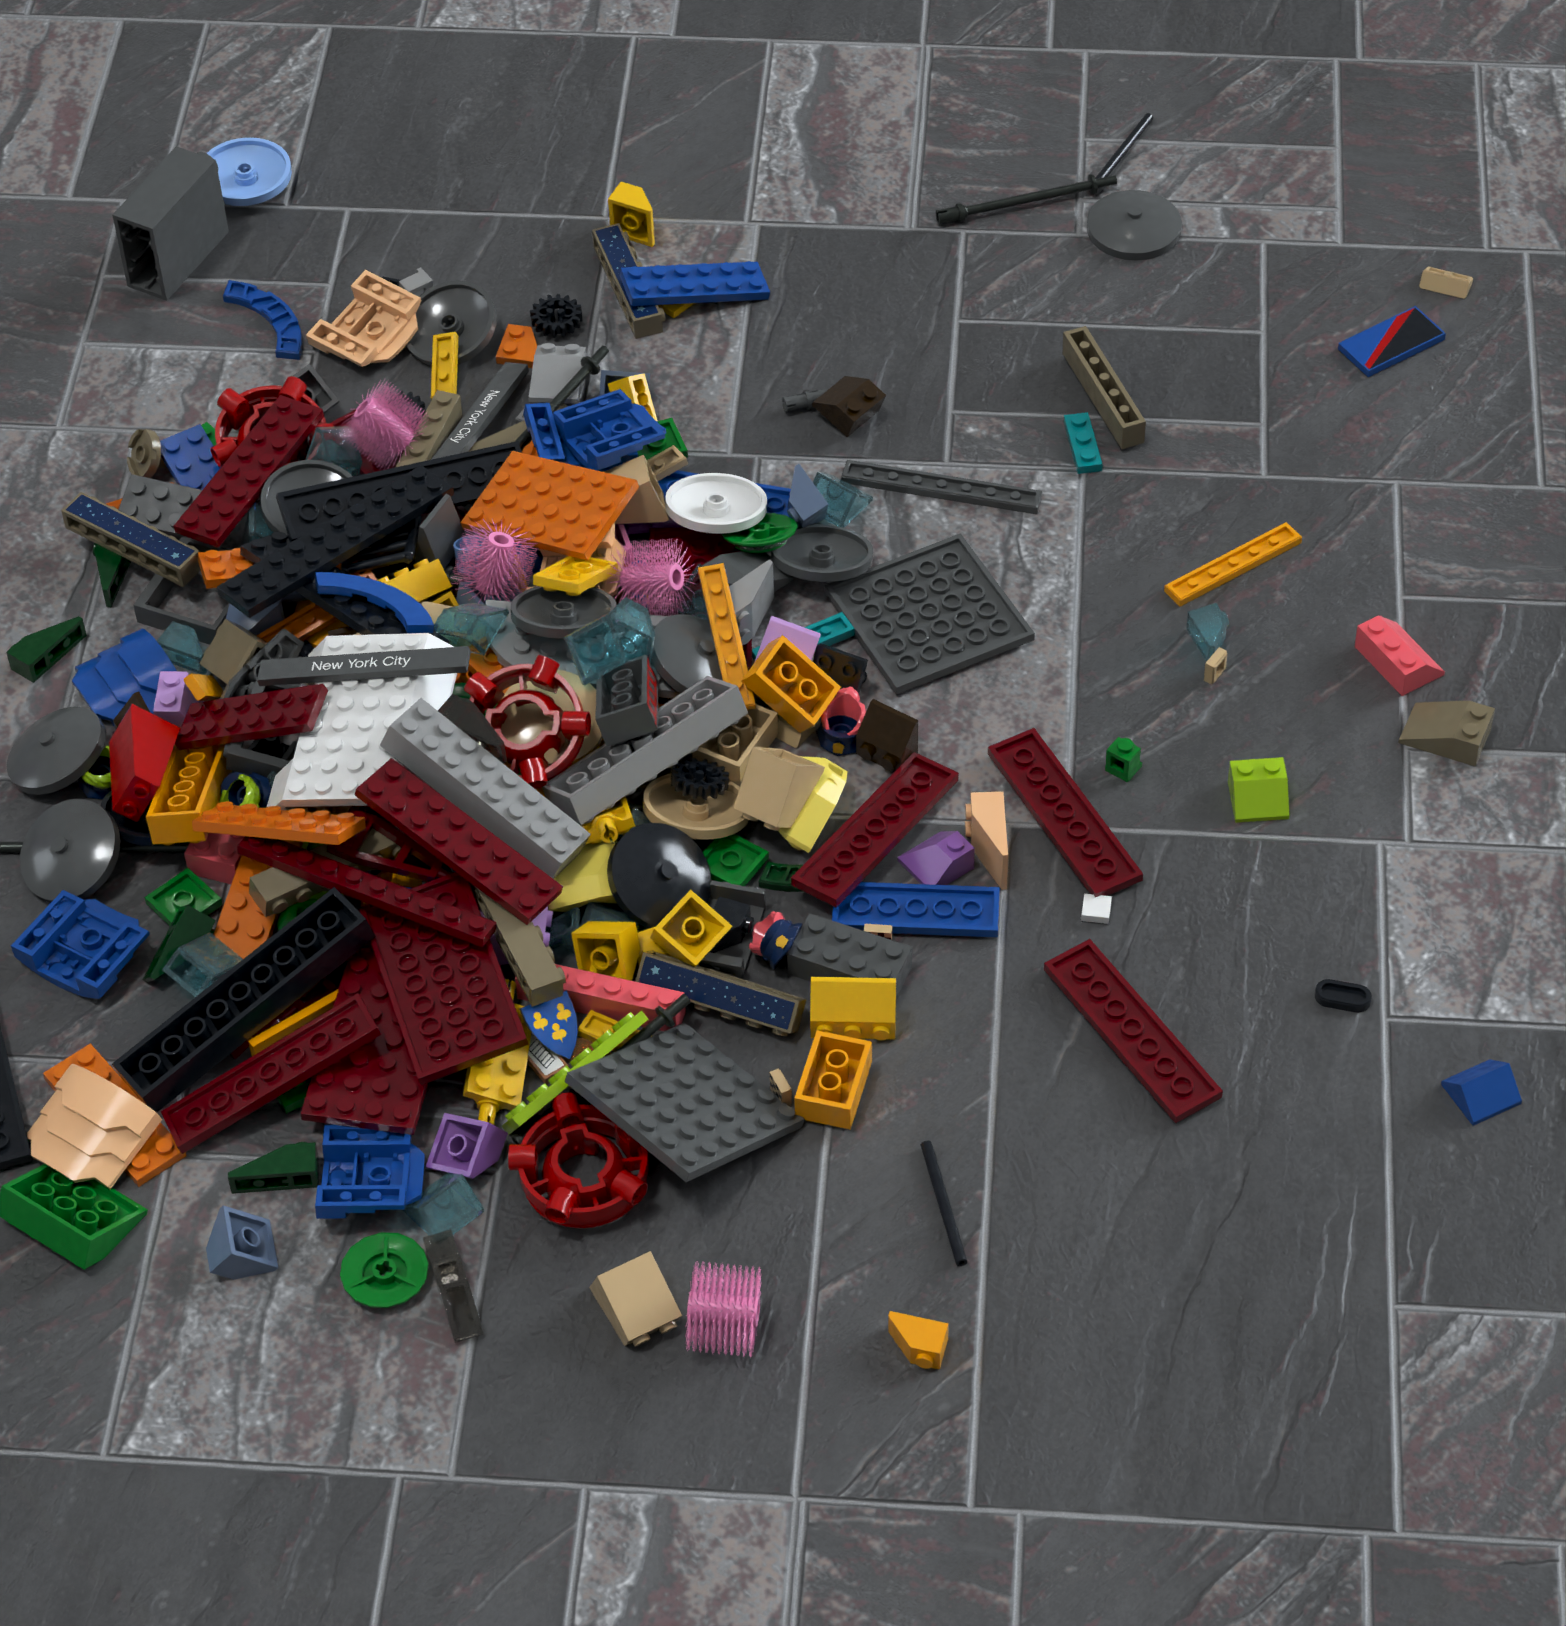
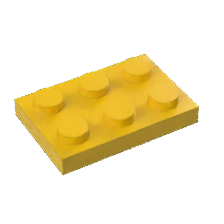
M568 556L534 574L533 585L543 587L546 591L560 590L565 591L567 595L578 596L585 590L595 587L596 584L608 580L612 574H616L618 571L612 567L614 566L618 569V563L590 557L587 561Z

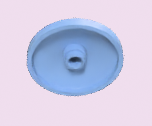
M238 138L221 143L207 152L208 155L216 160L218 165L221 191L226 205L249 206L265 202L281 193L291 179L292 169L288 154L281 146L269 140Z

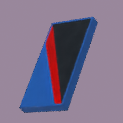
M1414 306L1340 342L1338 350L1367 377H1370L1445 340L1446 333Z

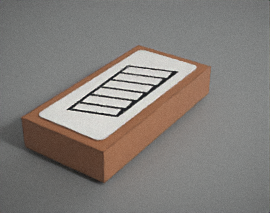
M531 1034L527 1063L543 1083L547 1085L549 1084L548 1080L566 1065L569 1067V1065L562 1057L555 1055L542 1046Z

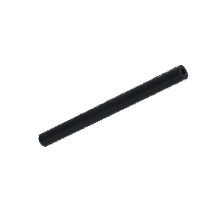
M1150 113L1145 114L1095 179L1110 175L1153 120V116Z
M924 1141L920 1146L957 1266H964L967 1264V1258L932 1142Z

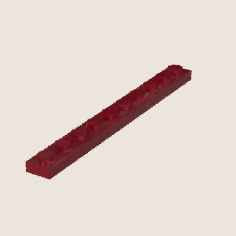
M245 836L237 845V852L240 855L326 888L332 889L335 887L344 895L480 947H484L496 931L495 921L279 839Z

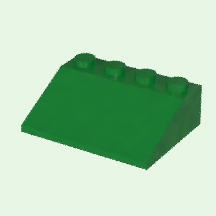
M45 1164L2 1185L0 1191V1218L84 1270L103 1260L147 1215L148 1209L117 1190L109 1189L94 1179L75 1183Z

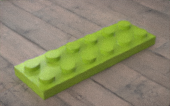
M641 1010L635 1016L632 1012L627 1014L612 1027L615 1031L614 1033L609 1029L591 1044L594 1050L591 1051L587 1047L569 1062L572 1066L571 1069L566 1065L548 1080L551 1084L549 1087L544 1083L526 1098L530 1103L526 1105L522 1101L507 1113L505 1117L508 1121L502 1127L508 1135L569 1086L565 1083L568 1072L603 1058L644 1024L648 1018Z

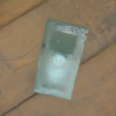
M575 907L552 919L551 927H546L545 932L550 933L549 946L551 949L563 945L575 954L571 933L579 928V908Z

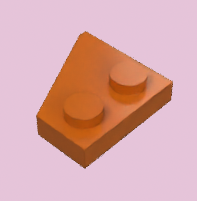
M514 324L507 325L496 354V364L504 365L505 362L527 364L528 368L533 369L537 344L532 327Z

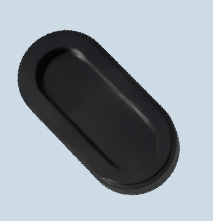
M1325 979L1320 981L1315 989V999L1324 1007L1360 1013L1366 1011L1371 1005L1372 994L1370 990L1360 984Z

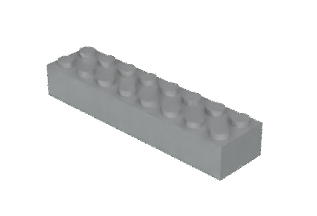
M706 676L658 708L657 731H654L653 734L647 737L639 736L629 739L622 745H602L549 780L548 784L542 787L545 797L579 825L591 822L594 816L603 810L612 808L615 802L624 796L634 793L640 785L655 779L658 773L676 765L679 759L695 752L700 745L716 738L719 732L728 726L737 724L740 718L748 714L738 686Z
M422 698L389 726L380 744L383 749L439 794L553 879L580 854L591 835Z

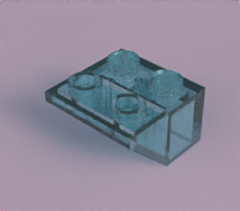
M209 932L178 947L162 970L196 997L242 961L243 958Z

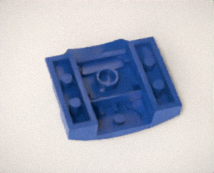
M621 389L553 412L557 430L569 450L581 464L592 470H600L621 462L622 456L642 450L644 445L664 439L666 434V428L655 421L644 406L632 404L631 399Z
M550 403L525 404L523 415L538 457L587 468L577 460L561 438L555 424ZM638 452L622 456L620 463L597 471L604 472L637 458Z
M143 628L120 638V644L98 653L97 657L75 666L77 673L72 679L73 685L82 695L90 709L99 718L110 720L114 727V718L131 696L138 691L150 713L154 714L153 710L160 671H177L159 643Z
M62 890L11 945L14 957L52 984L76 995L100 999L118 980L116 975L130 961L135 950L145 941L150 933L148 930L140 927L138 919L124 915L96 899L83 900Z
M342 1125L324 1126L322 1143L324 1165L322 1183L317 1186L316 1219L346 1218L347 1214L375 1213L376 1210H404L406 1205L422 1199L425 1154L411 1143V1135Z

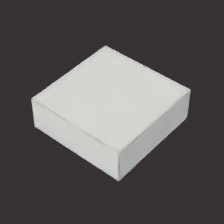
M1084 894L1081 921L1109 924L1112 896L1101 895L1095 898L1093 894Z

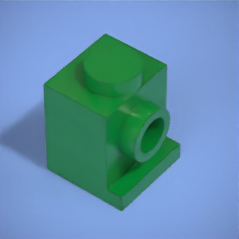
M1118 737L1106 750L1105 771L1128 783L1142 767V762L1140 761L1141 748L1137 747L1129 738ZM1120 761L1124 762V768L1118 766L1117 764Z

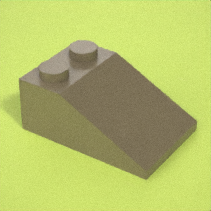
M1473 701L1415 703L1398 743L1476 766L1492 728L1495 708Z

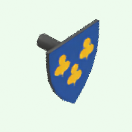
M564 991L563 996L532 1007L530 1004L520 1008L519 1010L527 1027L538 1042L555 1055L570 1060L576 1046L578 1028L577 1016L568 992Z

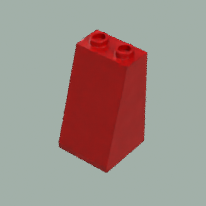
M131 704L110 738L109 752L112 810L138 822L160 787L180 727L134 704Z

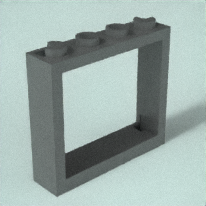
M182 536L179 540L189 546H194L199 552L229 550L223 547L217 548ZM155 574L133 605L137 622L210 645L218 627L226 619L230 603L227 604L213 625L159 609V606L176 583Z

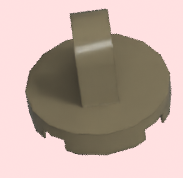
M151 429L136 430L128 444V448H132L131 457H127L128 468L133 475L151 478L156 473L157 468H167L161 458L160 440L156 432Z

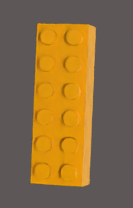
M226 744L179 750L174 745L160 787L155 793L146 815L153 844L172 845L181 842L199 843L206 841L209 833L193 831L192 820L201 816L202 812L213 809L219 803L222 782L232 772V770L226 769L227 758L223 757Z

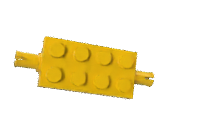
M626 796L615 802L612 808L603 810L594 816L591 822L580 825L591 834L586 844H596L601 841L611 843L610 837H612L614 842L619 834H624L630 828L636 827Z
M505 979L508 987L509 979ZM511 981L508 989L512 1000H514L516 983ZM515 1003L514 1005L529 1045L468 1067L463 1096L474 1099L479 1109L478 1120L489 1122L493 1125L495 1124L496 1112L501 1109L512 1110L521 1103L531 1032L519 1010L525 1006Z

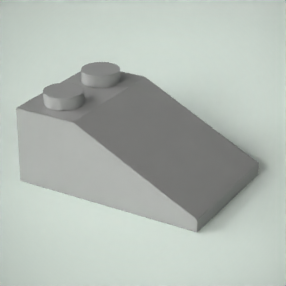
M544 343L538 345L533 361L529 402L550 403L582 368L580 361L583 357H586V347H580L577 344L555 346L552 343ZM585 379L564 403H578Z
M770 559L729 586L742 645L747 644L754 637L774 599L773 562Z

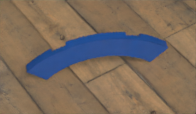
M228 280L223 294L224 302L247 307L262 315L272 325L277 335L276 358L300 360L302 353L301 330L298 320L289 306L273 293L259 290L255 285Z
M315 572V582L319 594L353 597V595L357 594L367 597L368 602L384 609H392L408 634L433 633L434 624L426 609L405 592L388 584L361 576Z

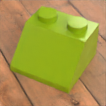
M1283 757L1230 761L1228 787L1235 823L1289 819L1288 778Z

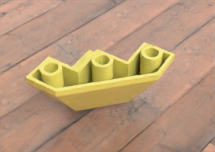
M803 757L824 766L825 769L792 827L779 829V833L793 848L804 850L807 853L811 851L833 812L846 784L848 771L830 760L820 757Z
M610 840L611 843L601 841L596 844L588 843L584 845L580 854L554 878L555 881L563 886V890L548 905L550 911L571 912L590 902L617 903L611 893L607 876L608 859L617 841L613 842V840Z

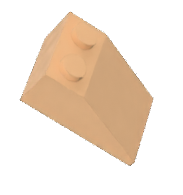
M972 792L970 804H965L966 820H970L965 821V837L971 838V845L975 848L974 853L1001 890H1007L1008 846L1004 793Z

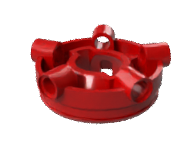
M290 376L286 379L283 386H260L238 394L231 388L223 391L217 401V405L222 411L215 427L216 445L210 448L216 464L220 468L280 395L319 408L309 396L304 394L307 389L306 384L301 379ZM323 417L309 434V442L307 437L285 465L298 461L297 456L299 452L300 460H306L309 444L311 456L307 460L323 461L326 446H333L334 424L326 423ZM240 427L237 437H228L232 429L237 430Z
M537 655L534 664L511 665L494 672L488 677L484 676L481 672H477L469 678L464 687L465 692L471 697L464 713L463 732L492 754L486 742L479 736V729L485 730V734L490 738L493 748L500 752L502 758L507 763L511 764L510 769L518 774L520 767L521 775L518 776L534 789L544 787L548 784L549 780L565 771L573 763L580 752L584 737L589 736L591 730L590 712L583 711L581 701L574 689L557 673L560 664L542 655ZM527 681H531L535 687L555 694L560 688L570 697L575 711H563L561 707L554 703L553 698L541 691L527 690ZM517 683L520 684L519 691L507 695L500 701L505 695L502 692L504 689ZM513 703L517 707L525 704H537L543 711L544 716L553 718L552 731L542 730L537 738L525 744L513 743L507 740L501 731L502 724H504L508 717L504 711ZM486 710L485 720L483 722L481 721V719ZM567 739L570 744L566 751L556 762L548 766V761L544 758V754L551 748L560 753Z
M562 1093L552 1100L554 1111L537 1121L526 1133L521 1144H509V1170H518L520 1183L529 1203L540 1215L549 1221L571 1228H593L613 1222L637 1205L647 1192L648 1184L646 1179L649 1166L647 1150L595 1106L579 1105L575 1094ZM597 1133L605 1134L616 1138L617 1145L621 1148V1150L626 1154L628 1158H623L620 1150L611 1140ZM560 1139L548 1151L542 1168L543 1180L538 1181V1154L550 1143ZM599 1145L607 1153L605 1167L597 1174L599 1183L592 1186L583 1187L580 1178L567 1175L559 1166V1164L576 1155L596 1156L599 1151ZM639 1170V1173L635 1176L629 1171ZM547 1193L549 1200L545 1199L541 1195Z

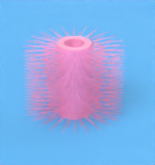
M393 385L384 390L383 396V393L378 391L375 396L369 394L368 398L363 399L355 413H352L354 414L350 420L352 427L347 431L351 430L352 432L355 428L354 431L356 432L352 436L350 432L343 438L351 436L353 439L349 443L353 440L355 441L352 444L364 442L361 449L365 445L366 453L372 454V451L374 453L378 451L375 455H380L377 458L378 460L380 457L382 459L386 457L387 459L389 456H392L394 459L396 454L399 456V452L402 453L407 445L409 446L410 442L416 441L412 440L413 437H416L414 435L417 434V432H413V429L420 423V421L417 423L416 419L423 414L419 410L414 415H407L405 411L408 408L404 407L406 404L400 403L398 405L401 400L396 401L399 398L398 396L393 403L392 401L390 402L391 399L388 394L391 392L389 389Z
M501 522V532L500 529L497 532V526L495 527L496 532H491L490 534H487L481 528V532L485 535L478 532L474 538L478 537L479 539L476 538L473 542H469L471 544L466 543L468 542L466 540L469 539H462L465 542L464 544H468L467 547L470 548H460L463 549L461 550L463 554L459 558H461V562L465 560L466 564L460 563L459 571L465 573L459 572L455 574H465L461 575L463 577H460L465 580L458 579V581L472 582L464 584L466 585L465 587H468L467 585H476V587L469 588H475L481 594L483 593L482 597L484 594H487L488 598L489 595H492L494 599L493 595H501V592L509 600L508 595L504 593L509 594V592L503 589L510 590L513 593L515 589L511 590L510 588L513 589L515 586L518 588L519 586L517 585H520L518 583H521L522 579H528L526 578L528 570L522 568H526L524 566L534 562L532 561L534 559L529 557L530 554L525 555L527 553H524L522 550L526 551L528 550L527 548L533 545H518L523 542H514V537L502 532ZM526 557H529V558H531V559H529V560H531V562H530V561L526 562L527 560H524V559H528V558H526ZM523 581V583H521V584H523V585H521V586H523V587H520V588H523V589H524V588H527V587H524V586H526V585H524V584H525L524 582H526V581Z
M670 538L669 550L668 541L667 543L664 542L665 550H663V540L662 546L660 539V545L658 541L657 544L655 542L654 546L653 541L652 547L651 539V545L650 542L648 545L646 543V547L645 541L643 547V540L642 546L641 543L639 546L637 543L638 552H636L637 548L634 552L633 540V546L632 544L630 545L631 554L630 549L629 552L628 550L626 551L627 561L625 557L622 558L626 567H624L622 562L623 566H620L622 571L619 573L620 576H618L620 581L615 582H620L618 587L621 586L622 588L618 595L623 590L626 592L624 597H621L622 600L626 599L628 594L625 604L627 612L628 604L630 603L634 613L636 607V613L639 612L640 614V606L643 614L644 612L649 614V606V610L652 608V615L653 612L654 614L657 612L658 615V606L659 615L661 610L662 616V611L663 614L665 612L667 614L666 605L667 610L670 605V616L671 611L672 614L674 613L673 603L676 602L674 604L675 608L678 602L677 597L681 600L678 590H680V593L682 590L684 591L682 586L685 584L684 581H686L684 579H687L684 576L689 575L684 574L687 569L682 570L686 562L680 566L678 564L681 558H678L676 563L677 556L670 547ZM676 541V552H675V553H677V551L679 552V550L677 549V541Z
M702 1262V1264H701L702 1270L705 1271V1267H704L703 1262ZM695 1263V1272L699 1274V1278L697 1274L692 1272V1288L689 1293L686 1315L688 1323L687 1337L693 1340L696 1349L697 1335L704 1347V1330L707 1335L705 1336L706 1342L710 1343L714 1351L716 1346L715 1342H711V1337L713 1341L717 1340V1344L722 1350L723 1335L724 1345L728 1349L730 1346L729 1339L731 1345L735 1344L739 1353L741 1351V1345L739 1344L741 1340L744 1351L747 1352L748 1344L750 1349H754L755 1330L758 1326L760 1313V1274L756 1273V1278L754 1276L750 1277L745 1267L744 1274L746 1278L743 1280L742 1272L738 1268V1282L736 1284L734 1280L736 1279V1274L731 1269L730 1287L728 1282L730 1280L729 1275L725 1274L720 1265V1274L724 1275V1279L722 1275L718 1276L713 1265V1279L706 1267L705 1284L703 1280L705 1275L700 1269L698 1270ZM727 1264L726 1269L730 1273V1268ZM752 1266L751 1273L755 1274V1270ZM686 1338V1342L690 1350V1341ZM698 1343L699 1350H700V1353H701L702 1349H701V1346H700L699 1343ZM705 1343V1348L708 1352L709 1348L708 1345ZM730 1347V1351H731V1353H732V1355H733V1353H734V1348H733V1347Z

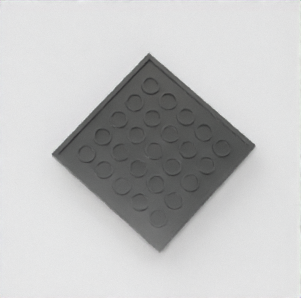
M961 533L871 567L865 573L852 579L835 581L825 585L826 595L838 612H843L853 625L856 638L896 695L1035 640L1034 631Z
M686 1023L677 1025L647 1040L640 1041L567 1073L565 1083L685 1182L802 1128L805 1120L803 1117L795 1115V1110L792 1107L782 1103L772 1091L764 1087L752 1075L744 1071L732 1059L724 1055Z

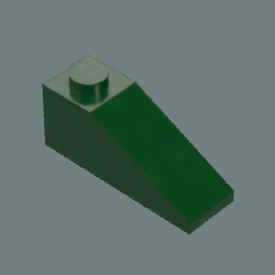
M94 543L93 556H96L106 607L111 608L131 561Z
M78 616L24 636L6 652L11 670L34 683L87 636L83 618Z
M188 904L180 907L142 980L150 982L157 979L204 945V943L208 944L214 935L215 929L212 927L216 920Z
M316 1142L286 1144L228 1172L231 1193L317 1188L319 1185V1157Z

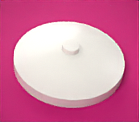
M704 473L685 477L671 485L666 492L665 509L673 521L688 529L705 533H733L751 528L765 517L767 496L760 486L743 477L724 473Z

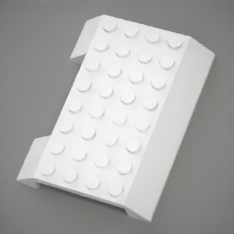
M429 633L326 636L309 653L308 657L454 646ZM457 673L300 684V687L323 683L328 689V693L313 731L300 733L294 758L275 776L267 807L279 806L281 810L295 809V807L368 806L355 796L356 788L390 758H393L413 773L380 746L389 726L420 698L447 718Z

